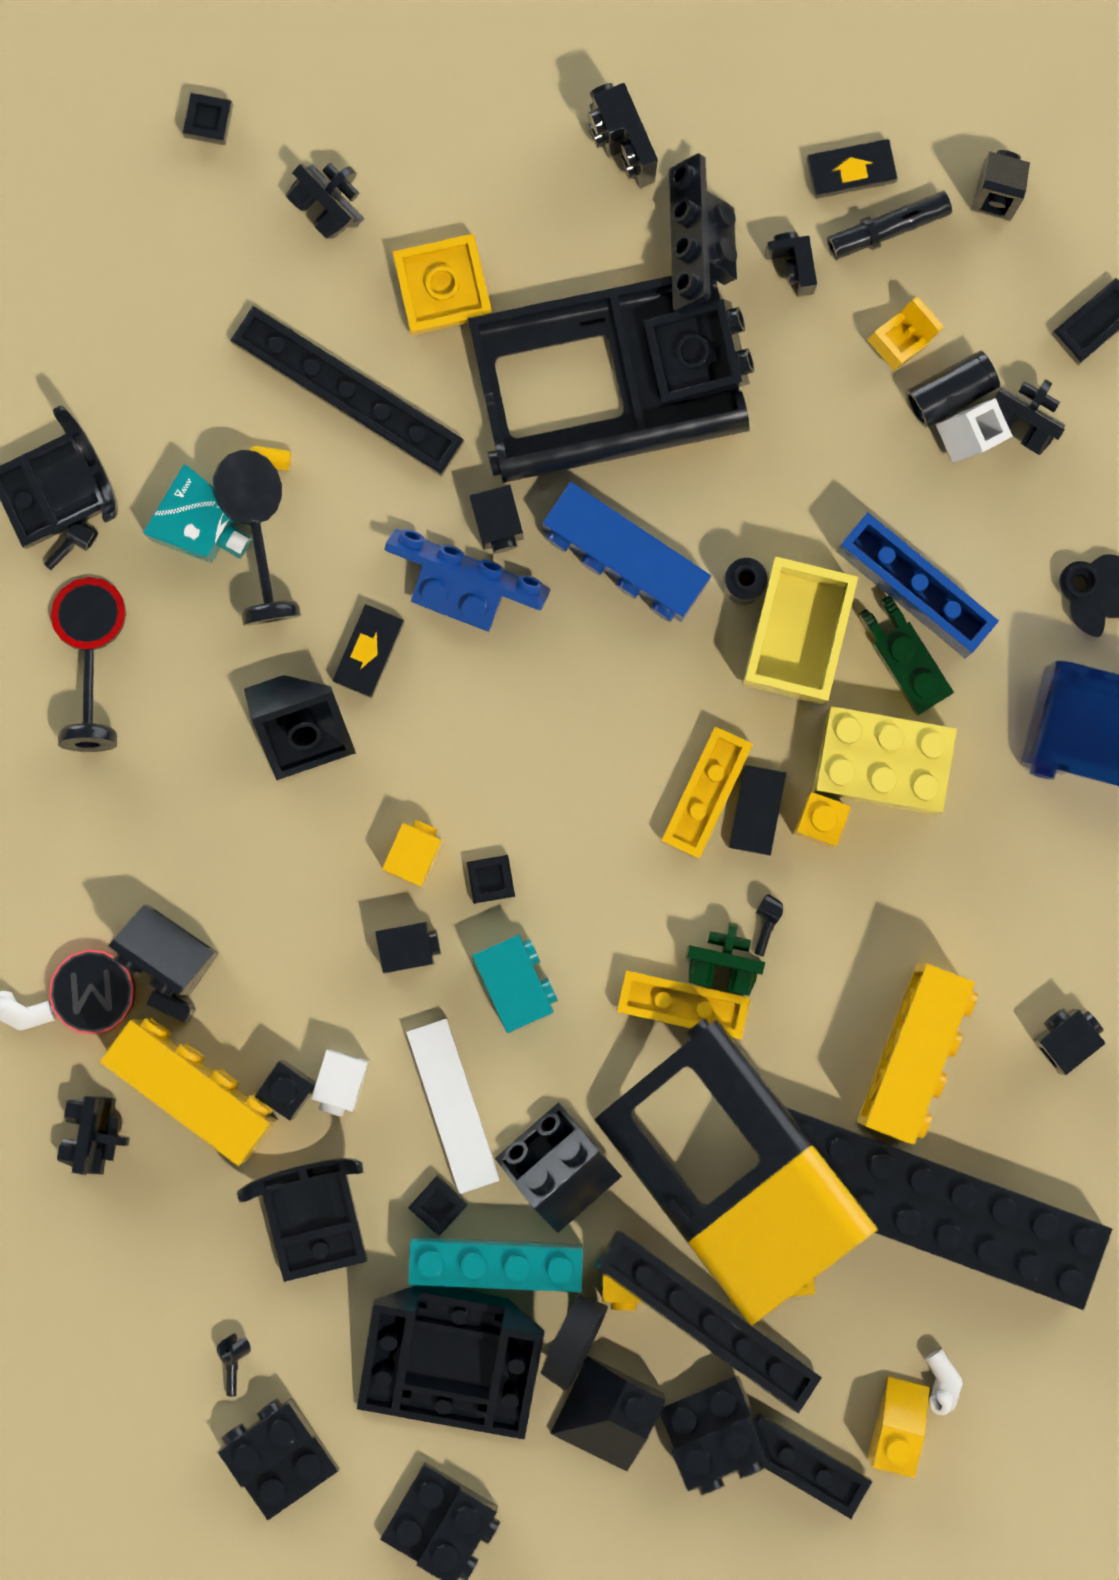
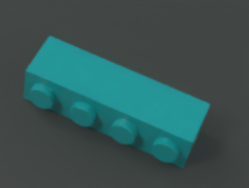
M412 1237L410 1241L408 1285L581 1292L583 1244Z

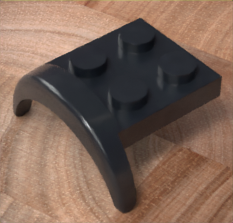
M61 405L53 409V414L66 434L0 465V501L24 549L43 542L69 529L72 525L82 523L101 513L105 523L115 519L118 515V503L115 492L95 448L78 421Z
M335 1158L292 1167L263 1176L238 1190L237 1197L241 1203L263 1195L283 1282L367 1262L366 1249L348 1179L349 1174L364 1173L362 1162L358 1159Z

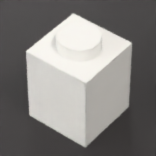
M996 398L965 409L936 424L952 463L985 452L1013 437Z
M327 1049L311 1098L320 1102L319 1110L342 1117L345 1110L353 1112L356 1108L370 1061Z

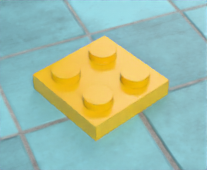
M474 233L392 251L411 336L469 323L468 318L492 313Z

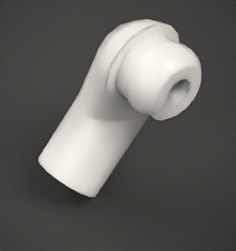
M0 991V1021L14 1029L22 1031L56 1020L50 1000L25 1007L16 1002L12 992Z

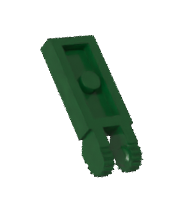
M888 595L881 599L880 602L882 603L883 611L895 626V631L884 637L877 619L868 609L860 612L858 616L874 642L873 648L914 713L918 716L952 695L954 691L910 621L906 622L903 613L892 597Z

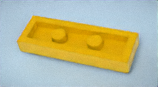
M714 727L661 842L700 859L753 743L721 728Z
M626 970L617 1012L692 1028L705 1018L710 1024L718 1020L732 1038L742 1040L751 998Z

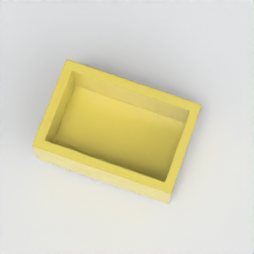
M775 556L771 564L742 685L825 705L829 701L858 576Z
M831 706L826 711L812 792L824 796L939 815L944 810L957 729Z

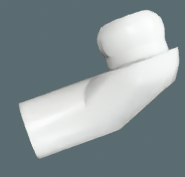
M939 1348L926 1356L924 1360L936 1377L929 1399V1407L933 1413L943 1416L955 1409L961 1393L963 1380L944 1350Z

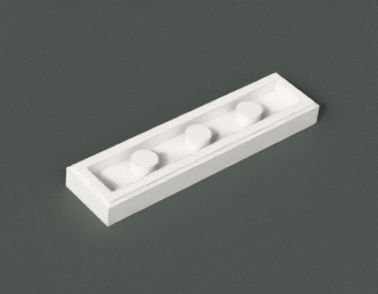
M448 1019L406 1032L459 1194L500 1181Z

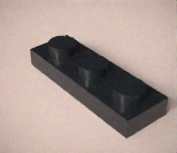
M759 1414L757 1421L772 1455L771 1458L761 1462L763 1468L852 1519L872 1484V1480L774 1421Z

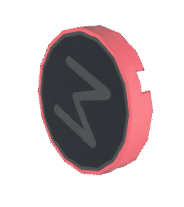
M85 950L70 955L59 964L51 978L49 998L53 1012L65 1026L78 1033L99 1034L113 1030L129 1014L134 1005L136 987L131 971L113 959L114 955L107 951Z

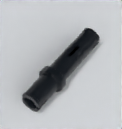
M941 191L874 219L870 216L860 219V224L828 236L827 243L834 260H838L868 247L871 250L881 247V242L951 215L953 211L950 199L945 191Z

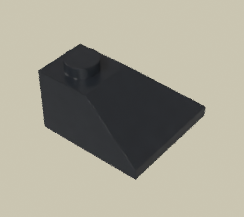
M282 675L244 688L252 723L276 781L356 754L331 686Z
M587 1355L550 1434L627 1472L652 1431L666 1401L665 1394Z

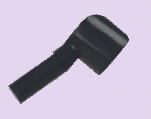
M76 523L72 525L66 534V540L44 562V565L49 570H52L73 550L75 545L87 551L95 542L98 532L87 524Z
M769 894L764 897L755 912L766 919L754 954L763 957L771 933L783 914L782 902Z
M235 1333L222 1340L216 1349L219 1358L225 1363L226 1396L228 1397L237 1395L238 1360L248 1355L251 1351L248 1339L242 1338L237 1342Z

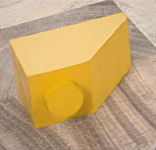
M887 1376L867 1458L872 1468L915 1478L925 1438L929 1386Z

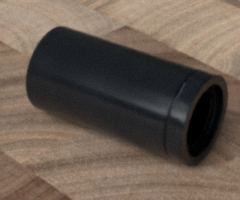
M980 350L906 390V396L919 422L924 427H928L1000 388V380L992 362Z

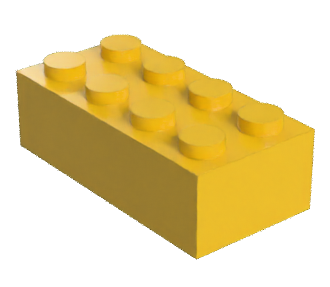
M927 963L916 964L856 1122L912 1145L915 1144L917 1137L924 1139L932 1120V1114L927 1113L932 1097H940L947 1080V1074L942 1072L948 1056L955 1057L962 1041L963 1034L957 1032L963 1016L970 1017L978 998V993L973 992L976 982Z
M151 1017L150 1020L148 1018L130 1020L99 1062L237 1166L248 1161L278 1121L277 1118L271 1115L273 1109L255 1098L256 1094L247 1097L236 1089L240 1082L225 1070L219 1068V1070L215 1069L212 1071L204 1065L203 1061L206 1059V1056L188 1043L177 1045L168 1037L172 1031L155 1018Z

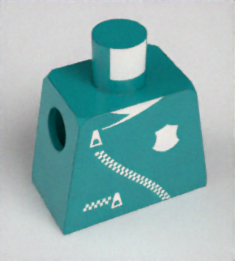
M183 464L143 531V534L149 540L209 563L215 559L221 548L241 559L252 541V537L234 527L236 522L228 518L219 508L213 493V486L185 464Z

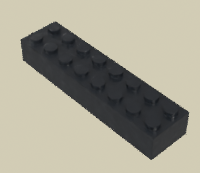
M786 1107L879 1229L874 1233L1078 1309H1085L1112 1233V1228Z

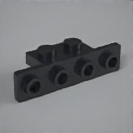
M700 153L676 164L669 170L673 310L680 314L710 299V277L723 285L737 279L736 216L734 207L707 191L706 157Z

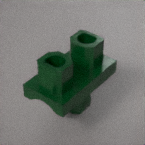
M729 922L726 934L710 931L707 943L723 946L722 952L691 945L688 946L686 958L690 959L688 982L711 987L715 966L719 965L732 968L727 991L750 996L757 974L763 975L765 962L731 955L733 949L749 952L751 940L736 937L737 924Z

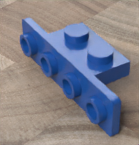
M395 529L386 541L384 548L389 553L423 565L411 599L412 603L487 632L490 631L502 597L536 610H542L551 591L549 587L544 586L535 577L529 575L518 576L507 572L496 562L476 560L464 555L463 551L455 546H440L427 541L423 535L413 530L405 529L401 531Z

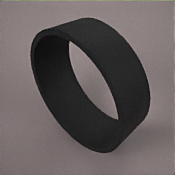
M578 1296L554 1339L543 1364L541 1375L565 1392H567L596 1338L606 1315L608 1305Z

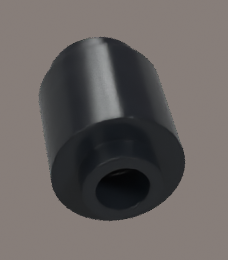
M753 558L737 559L730 564L725 573L723 590L726 596L736 604L748 605L754 603L761 597L766 588L767 572L764 566ZM739 574H749L753 577L754 583L750 586L742 585L738 579Z

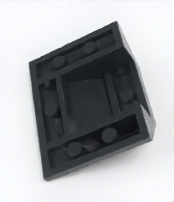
M414 1285L374 1299L357 1409L525 1440L545 1330L508 1298L450 1287Z

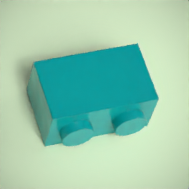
M518 934L472 955L507 1033L554 1013L551 1004L557 1002L558 999L549 979L546 978L540 981L533 965L541 961L531 939L522 942Z

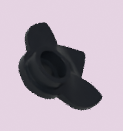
M1102 555L1091 563L1084 561L1073 562L1066 566L1059 576V589L1062 595L1070 601V617L1080 630L1090 636L1100 637L1105 628V617L1119 618V556ZM1074 576H1082L1085 579L1086 587L1084 590L1074 588L1072 584Z

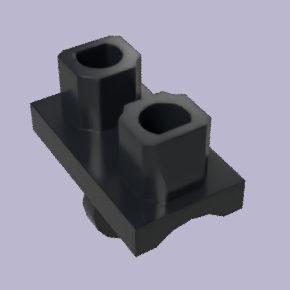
M329 163L322 170L331 180L329 182L314 165L306 168L303 164H299L292 172L297 179L285 195L286 198L300 211H307L316 200L324 206L325 210L313 222V225L326 239L335 238L347 227L357 228L365 218L341 194L343 193L351 202L358 197L360 193L351 184L356 178L357 172L351 166L339 172L332 163Z
M1045 379L1038 389L1024 381L1018 392L1031 399L1030 404L1000 387L994 398L998 402L1009 429L1017 417L1031 424V427L1021 441L1023 446L1040 455L1054 438L1059 440L1065 430V424L1038 409L1041 405L1054 413L1058 408L1060 401L1047 394L1052 382Z
M84 1096V1099H72L66 1102L65 1120L69 1123L79 1124L77 1140H62L59 1144L57 1160L71 1166V1173L103 1175L106 1160L114 1161L116 1145L129 1146L130 1137L118 1134L121 1118L113 1117L116 1103L115 1098Z

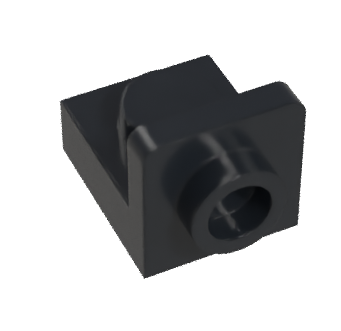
M797 232L775 235L773 241L767 242L765 249L766 259L791 256V260H785L788 285L796 286L797 297L814 294L817 287V279L809 235L798 237Z

